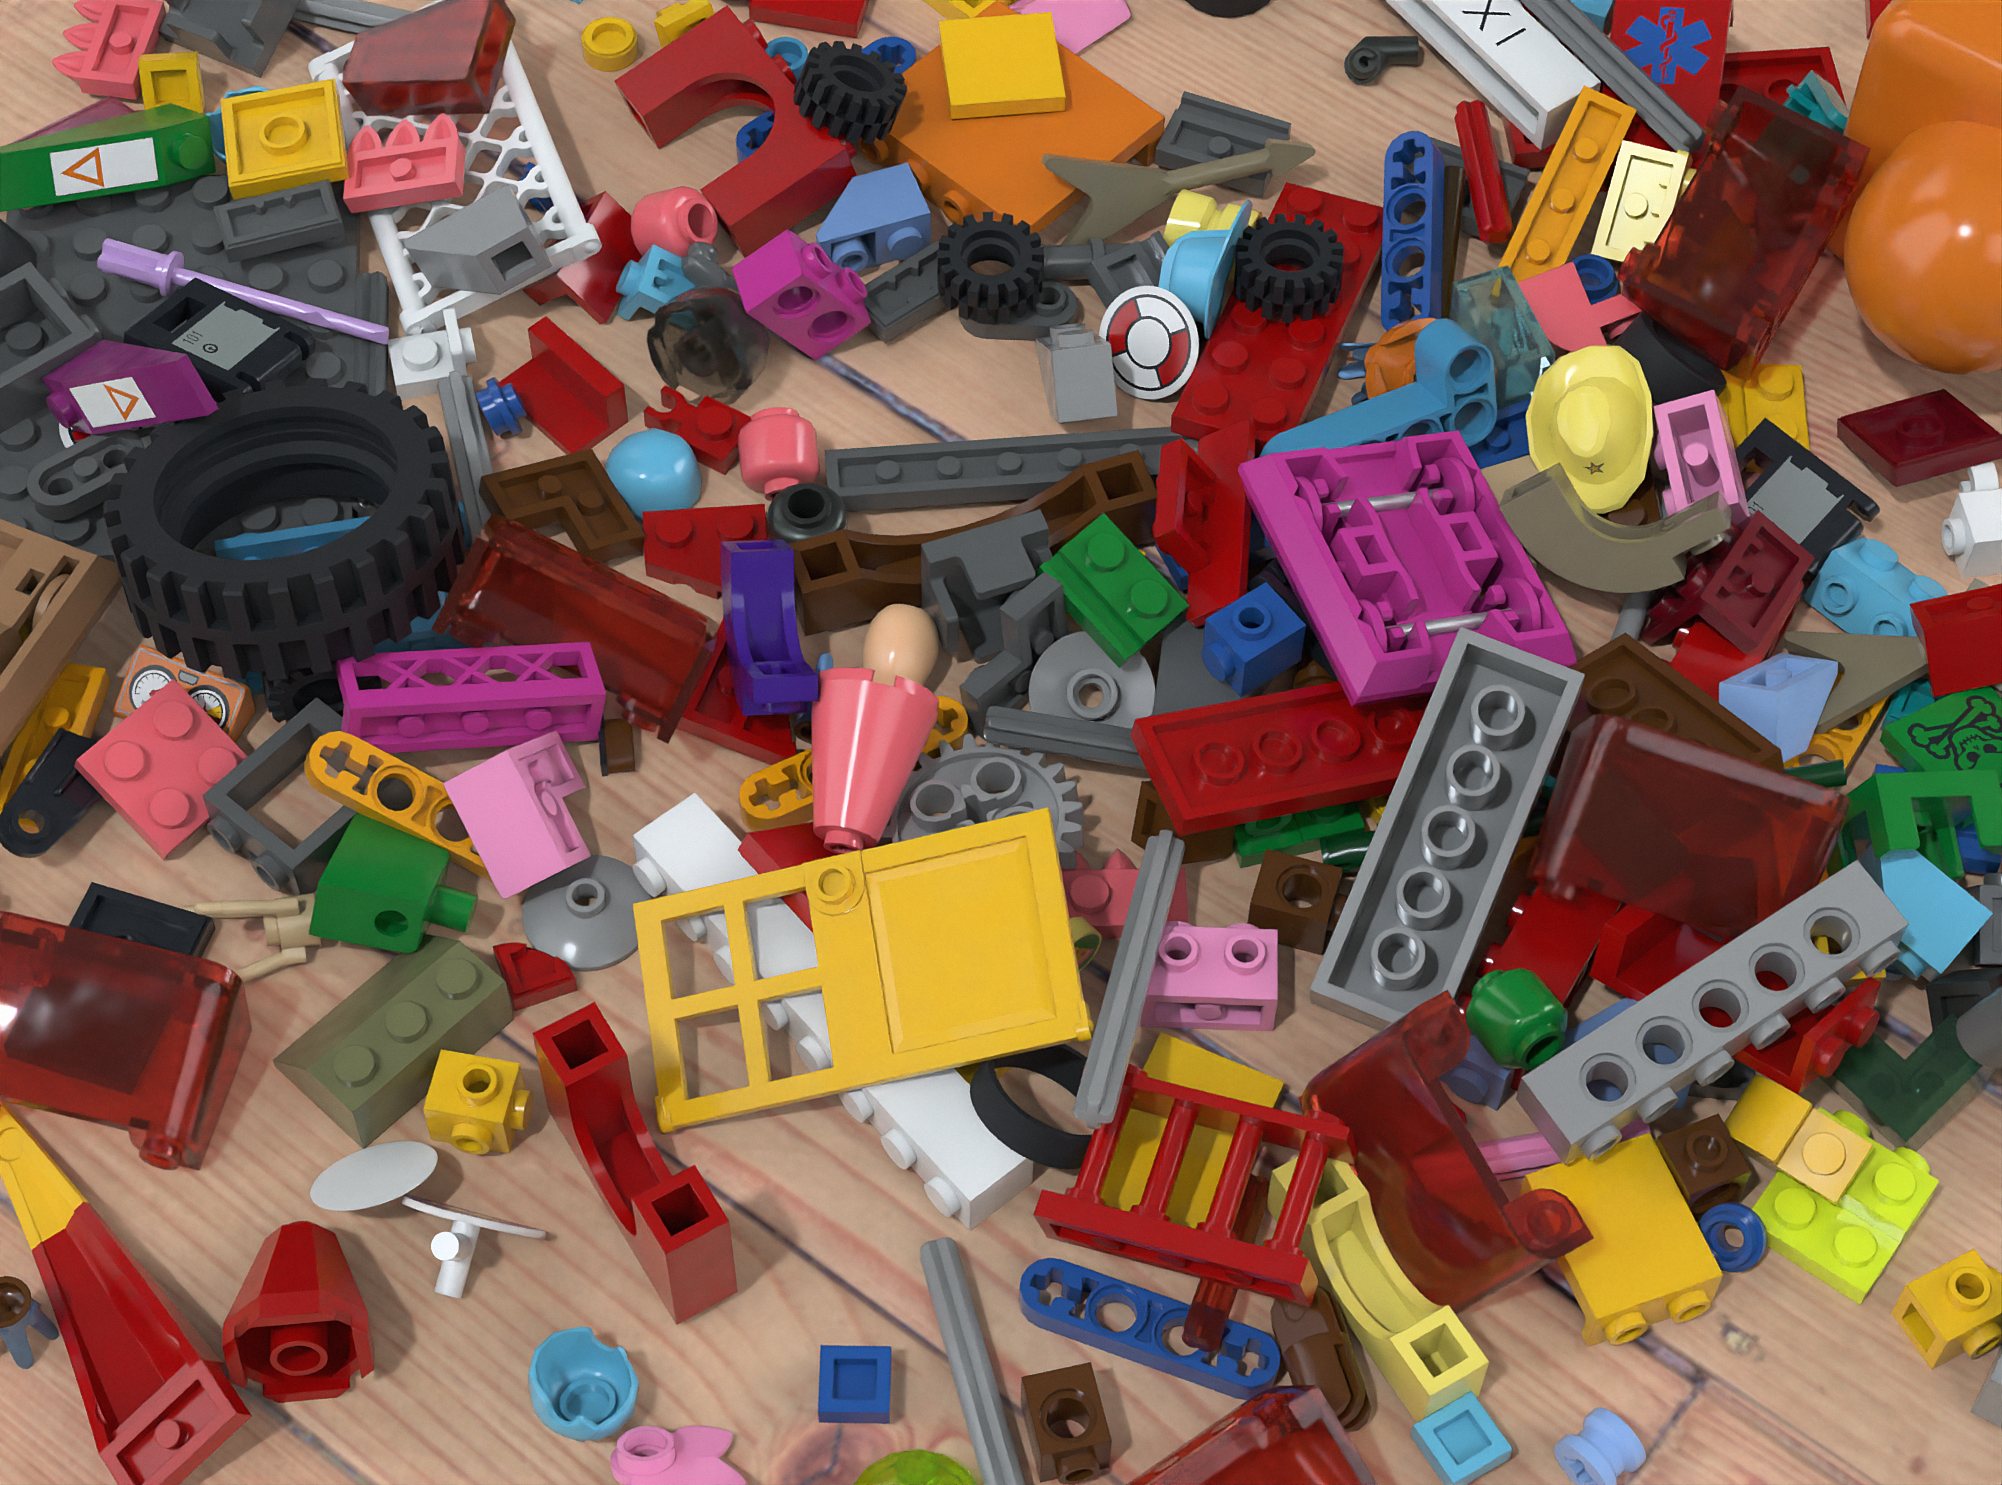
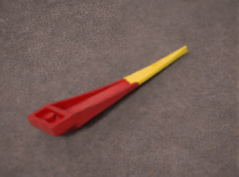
M0 1098V1175L51 1302L85 1405L98 1454L118 1485H179L246 1423L252 1415L222 1371L221 1367L224 1362Z

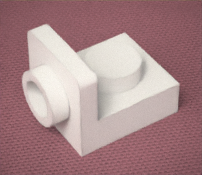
M455 308L442 309L446 330L388 340L397 395L401 397V400L439 394L437 388L439 379L448 377L451 371H460L462 376H467L465 364L477 362L471 328L458 329Z

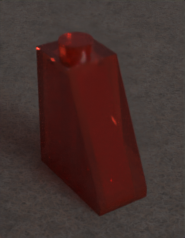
M504 0L440 1L357 34L350 57L346 60L343 67L342 83L366 116L440 115L442 113L446 115L489 114L516 18Z

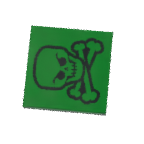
M1989 685L1952 693L1884 726L1879 741L1908 772L1996 769L2002 794V698ZM1973 815L1957 825L1962 829L1974 823Z

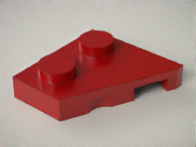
M765 504L642 512L643 532L645 534L644 558L646 576L672 585H688L696 593L717 600L722 593L721 542L767 540Z
M723 617L680 711L676 728L769 765L776 764L796 755L795 742H792L789 714L743 716L733 689Z

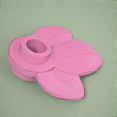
M656 1426L632 1428L619 1437L617 1447L612 1452L610 1458L611 1473L623 1485H747L745 1479L737 1471L719 1459L731 1445L733 1440L732 1432L715 1427L686 1426L672 1433Z

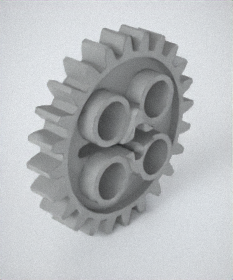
M969 733L965 734L963 748L954 751L947 741L941 740L939 741L940 757L932 759L926 753L921 752L917 760L919 770L917 772L912 771L876 846L888 845L1048 807L1052 815L1061 869H1076L1075 849L1084 847L1081 826L1085 824L1082 803L1078 799L1075 781H1066L1064 765L1061 762L1048 766L1047 755L1044 752L1034 751L1026 757L1025 749L1015 747L1003 749L1000 748V745L986 743L985 747H977L974 738ZM1006 790L1003 793L990 794L993 791ZM946 812L945 814L940 816H930L934 813Z

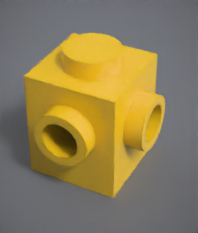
M441 1049L423 1107L430 1138L435 1141L451 1143L458 1150L470 1154L482 1155L488 1153L489 1150L510 1154L516 1130L526 1131L529 1125L534 1094L533 1091L526 1090L520 1063Z
M1974 1248L1907 1283L1891 1311L1892 1316L1931 1370L1964 1352L1967 1353L1970 1359L1977 1358L1993 1349L2002 1341V1274L1994 1267L1987 1266Z

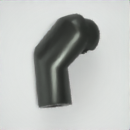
M1365 36L1345 58V73L1354 82L1363 84L1374 80L1389 64H1417L1419 54L1418 37Z

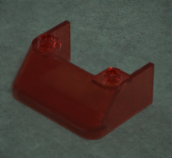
M492 514L476 536L431 630L444 635L448 629V633L452 637L475 648L483 647L486 641L499 643L501 639L514 646L590 642L605 690L616 694L615 700L624 707L621 714L622 718L649 732H655L659 726L656 739L668 744L714 653L719 625L702 612L509 518ZM578 665L558 666L581 678Z

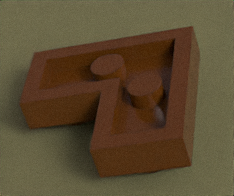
M592 449L481 476L478 493L504 537L560 522L586 566L642 552L645 534Z

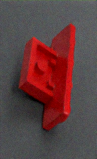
M1249 419L1241 420L1202 437L1198 442V454L1183 438L1161 446L1159 475L1156 478L1158 491L1156 517L1152 525V531L1159 549L1164 554L1171 555L1189 574L1187 595L1189 606L1186 609V619L1194 627L1204 625L1206 618L1247 594L1252 508L1247 500L1238 468L1241 463L1255 458L1256 427Z

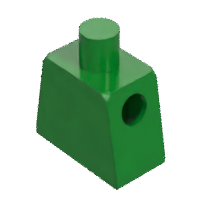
M355 813L318 882L309 935L410 954L418 951L431 923L467 933L474 917L478 895L445 886L451 858L446 849Z

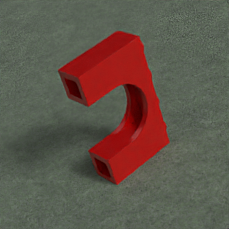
M727 5L626 72L614 82L629 112L658 149L709 115L726 108L752 106L764 109L775 116L772 129L760 148L700 189L714 208L718 225L742 256L746 258L776 236L790 229L842 194L852 177L857 176L850 160L857 155V152L852 142H847L846 134L839 133L838 138L828 135L830 130L828 127L822 126L818 130L811 125L813 116L803 118L798 112L800 105H795L793 101L795 95L793 93L794 85L797 84V79L789 65L780 54L771 58L765 51L768 48L767 42L754 22L748 19L742 23Z
M593 1002L532 1033L548 1110L676 1325L737 1293L729 1220L695 1165L672 1176L657 1150L638 1108L632 1087L628 1056L596 1003Z

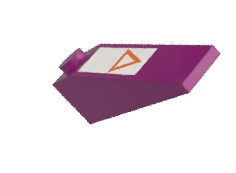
M101 340L42 378L51 395L46 397L47 405L58 422L65 428L72 427L73 430L92 435L208 416L219 409L187 354Z

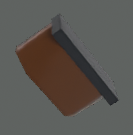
M603 714L600 731L598 732L602 777L609 776L608 773L635 771L631 717L604 720Z

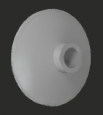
M1085 631L1064 636L1049 646L1034 666L1029 682L1028 693L1031 712L1132 728L1135 719L1151 716L1154 709V678L1143 655L1138 651L1119 668ZM1092 685L1100 689L1103 695L1102 703L1094 708L1084 706L1079 700V691L1083 687Z
M591 855L530 886L523 902V927L533 949L545 952L553 957H559L572 971L588 972L602 970L621 963L638 950L633 903L651 900L652 897L641 886L632 867L615 858ZM583 898L597 899L589 906H579L575 903Z

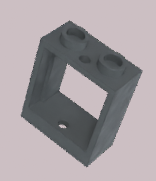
M31 262L0 278V332L40 310L62 335L63 339L0 374V433L48 406L46 397L51 395L42 380L44 376L103 340L101 333L88 315L83 314L78 317L72 311V303L59 281L54 277L46 281Z
M318 697L203 795L211 820L207 825V829L213 839L228 853L234 854L239 850L252 861V867L257 875L270 888L279 891L284 887L294 896L314 893L317 890L318 882L355 813H360L343 805L293 850L247 811L306 760L311 746L320 736L328 732L341 731L343 717ZM336 750L331 757L319 755L338 773L342 770L348 771L361 778L356 787L360 789L358 793L362 795L368 780L377 770L376 767L370 764L367 765L362 775L348 769L345 766L347 756L340 750ZM389 778L378 784V799L387 809L401 811L410 807L413 799L412 791L405 782L396 778Z

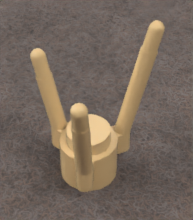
M314 893L276 898L274 900L198 902L196 905L184 906L182 909L195 912L198 915H205L212 919L263 917L267 947L281 945L282 951L178 997L176 1001L177 1006L185 1009L285 965L307 962L305 947L322 945L320 937L309 935L315 902Z

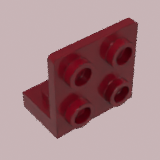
M1759 510L1738 525L1730 521V528L1724 531L1725 538L1719 544L1697 555H1692L1690 551L1685 554L1688 560L1685 579L1677 582L1674 587L1671 585L1667 586L1652 601L1646 610V614L1652 620L1640 638L1650 646L1692 616L1698 614L1746 654L1759 645L1815 557Z

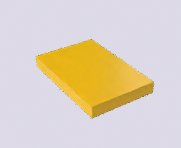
M1160 1032L1142 1069L1148 1074L1149 1078L1276 1109L1283 1094L1285 1083L1282 1080L1163 1032ZM1130 1108L1101 1194V1198L1106 1202L1105 1206L1129 1212L1132 1205L1140 1204L1168 1120L1167 1117ZM1195 1125L1166 1212L1171 1218V1223L1196 1229L1197 1223L1206 1221L1234 1134Z

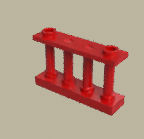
M1128 1064L1114 1120L1111 1123H1102L1100 1129H1094L1074 1188H1067L1064 1195L1042 1189L1033 1215L1046 1237L1311 1307L1319 1281L1309 1258H1305L1304 1252L1299 1249L1327 1158L1355 1165L1359 1150L1350 1127L1345 1126V1122L1330 1113L1319 1110H1307L1304 1116L1149 1078L1144 1070ZM1131 1108L1167 1117L1168 1120L1140 1204L1132 1205L1128 1212L1105 1206L1106 1202L1101 1198V1194ZM1199 1125L1234 1135L1206 1221L1197 1223L1196 1229L1171 1223V1218L1166 1212L1194 1127ZM1263 1141L1299 1150L1300 1153L1273 1238L1264 1240L1263 1245L1259 1246L1237 1240V1235L1232 1229L1260 1143Z

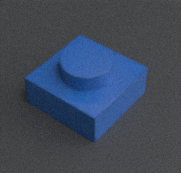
M821 1345L818 1396L819 1423L890 1424L891 1346Z

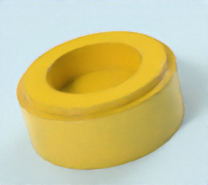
M618 17L596 19L589 23L581 34L584 60L594 69L605 72L619 71L630 66L637 58V33L633 25Z

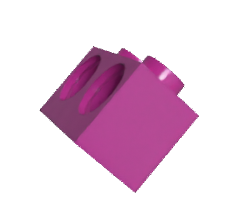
M789 229L732 267L746 313L815 361L871 324L863 300L867 297V290L858 274L850 267L842 269L830 260L820 245L815 242L808 244Z

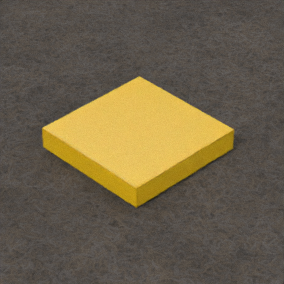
M1052 12L939 20V41L951 119L1065 110L1066 96Z
M335 78L220 99L228 184L233 200L260 196L327 179L330 182L349 179L340 95Z

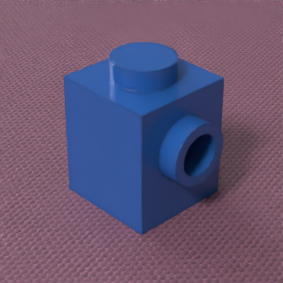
M1265 582L1205 619L1203 648L1201 651L1203 662L1215 679L1221 682L1225 680L1240 697H1243L1301 661L1306 624L1272 587Z

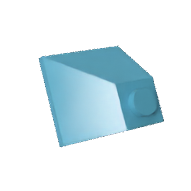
M1871 843L1859 857L1864 869L1909 923L1897 947L1901 954L1892 964L1914 980H1917L1922 975L1929 982H1932L1940 976L1993 914L1916 850L1911 853H1896L1890 858L1877 859L1874 856Z

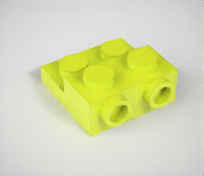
M1819 1107L1818 1111L1873 1144L1872 1151L1837 1206L1778 1170L1752 1210L1756 1212L1765 1226L1767 1247L1861 1305L1929 1203L1939 1180L1929 1174V1164L1917 1152L1905 1147H1897L1892 1152L1869 1137V1127L1857 1115L1845 1110H1838L1832 1115Z

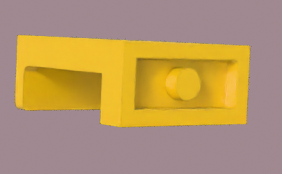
M1650 1132L1617 1143L1596 1159L1589 1161L1585 1155H1582L1567 1165L1561 1162L1524 1176L1516 1206L1527 1228L1540 1224L1584 1314L1585 1323L1581 1335L1587 1346H1592L1606 1340L1613 1346L1625 1344L1641 1336L1648 1329L1649 1325L1672 1318L1674 1323L1687 1322L1702 1315L1710 1308L1723 1273Z

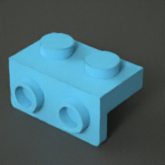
M1864 536L1832 550L1805 593L1804 599L1848 634L1918 637L1912 625L1909 604L1947 596L1948 594L1938 582L1926 576H1917L1898 562V555L1888 545L1878 540L1867 539Z

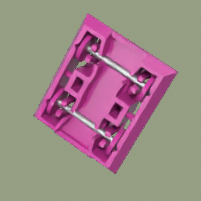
M1458 430L1409 436L1398 441L1333 449L1320 447L1271 453L1240 464L1238 473L1247 500L1352 708L1432 695L1460 626L1565 667L1577 663L1571 637L1518 538L1500 511L1495 496ZM1483 586V588L1485 589L1486 593L1484 594L1483 598L1480 600V598L1478 597V595L1480 594V592H1481V590H1482L1481 587Z

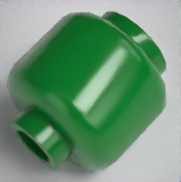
M1523 968L1507 971L1495 970L1483 976L1474 986L1472 999L1466 1010V1025L1499 1066L1509 1069L1523 1068L1524 1070H1533L1557 1055L1565 1043L1566 1035L1564 1033L1567 1029L1568 1013L1560 1001L1532 970Z

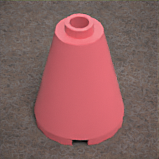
M836 667L822 670L817 674L818 701H811L813 832L817 837L824 840V848L830 852L840 855L877 846L936 723L939 699L928 688L910 679L896 675L894 686L892 687L872 682L875 670L857 667Z

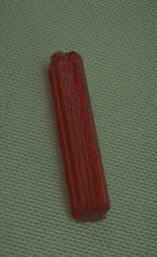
M1250 1174L1232 1229L1237 1235V1240L1251 1244L1255 1242L1267 1208L1270 1181L1265 1176ZM1200 1278L1183 1325L1182 1340L1188 1347L1199 1348L1204 1352H1212L1218 1348L1238 1288Z

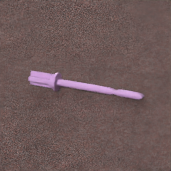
M109 238L105 239L102 244V254L98 257L97 268L102 269L104 273L160 289L161 296L169 298L176 292L178 286L183 287L196 277L263 310L384 345L388 344V327L184 269V256L181 252L172 251L169 255L161 254Z

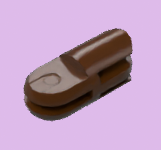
M1318 1285L1311 1307L1275 1298L1270 1310L1271 1325L1304 1419L1337 1432L1348 1433L1358 1431L1368 1422L1371 1404L1337 1302L1329 1291Z

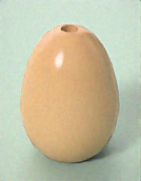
M892 604L877 613L865 635L862 652V667L875 670L872 682L893 687L897 675L910 679L922 686L925 685L935 665L939 649L938 628L932 616L923 609L907 604Z

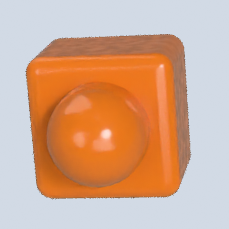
M1892 0L1875 21L1823 205L1825 216L1820 221V232L1826 246L1834 255L1844 261L1845 276L1854 305L1876 338L1905 360L1925 369L1947 374H1986L2002 370V0Z

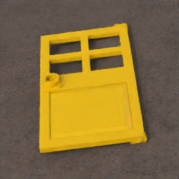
M1048 807L633 903L658 1095L654 1096L656 1121L662 1134L701 1123L1074 1041L1083 1042L1093 1039L1094 1023L1091 1020L1089 1005L1083 998L1052 815ZM806 891L818 966L758 980L747 904ZM724 910L735 985L675 999L665 923ZM822 989L833 1067L772 1081L761 1003ZM738 1008L749 1086L689 1099L678 1022Z

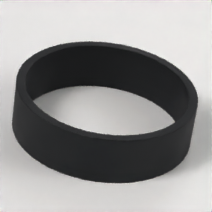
M1061 1044L983 1061L971 1080L970 1098L978 1117L986 1128L1008 1148L1031 1161L1058 1169L1081 1168L1092 1134L1077 1135L1066 1133L1049 1127L1027 1114L1004 1091L997 1078L995 1069L1015 1067L1039 1073L1060 1084L1077 1097L1087 1057L1070 1046Z

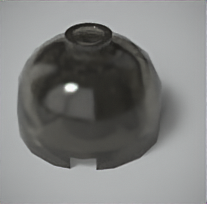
M698 285L672 297L654 314L656 316L655 325L647 333V345L651 361L662 380L670 388L676 389L678 386H682L700 395L689 401L695 405H698L705 395L725 405L735 403L749 391L766 368L770 343L767 327L746 313L740 293L723 286Z

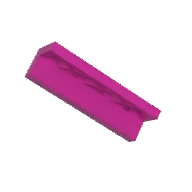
M590 642L375 653V656L358 663L353 656L336 661L335 670L344 702L341 731L352 734L386 753L520 745L556 730L562 742L598 740L599 737L598 732L600 731L606 692ZM578 665L581 678L561 679L547 670L551 666ZM505 669L519 676V678L512 682H497L484 674L488 670ZM442 672L456 681L451 685L434 686L421 679V677L425 673ZM379 676L392 684L387 689L359 690L356 677Z

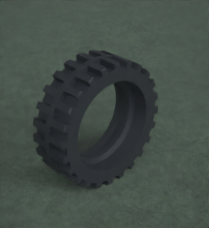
M307 378L305 386L285 387L284 380L265 382V390L243 395L241 389L238 388L222 393L224 401L217 403L219 409L210 415L184 419L174 426L163 422L149 433L152 443L146 449L135 446L123 459L127 473H115L108 485L111 500L105 501L103 513L107 526L106 532L130 612L133 613L138 630L144 638L148 639L153 636L156 650L167 658L172 659L182 652L187 668L205 673L211 665L222 667L224 678L245 680L248 671L266 672L269 681L288 679L290 670L312 667L313 675L333 671L331 662L353 656L358 663L375 656V645L388 638L397 644L412 634L410 622L417 616L429 620L441 608L438 591L451 593L459 580L456 565H462L465 562L466 547L463 538L465 533L448 453L445 450L444 440L436 426L429 427L427 415L417 406L412 405L403 410L400 396L383 390L377 396L369 395L367 386L363 383L347 381L343 388L328 387L327 379ZM314 494H335L361 498L381 505L369 519L346 535L318 548L290 556L261 560H234L209 556L193 550L210 532L232 517L256 506L284 498Z

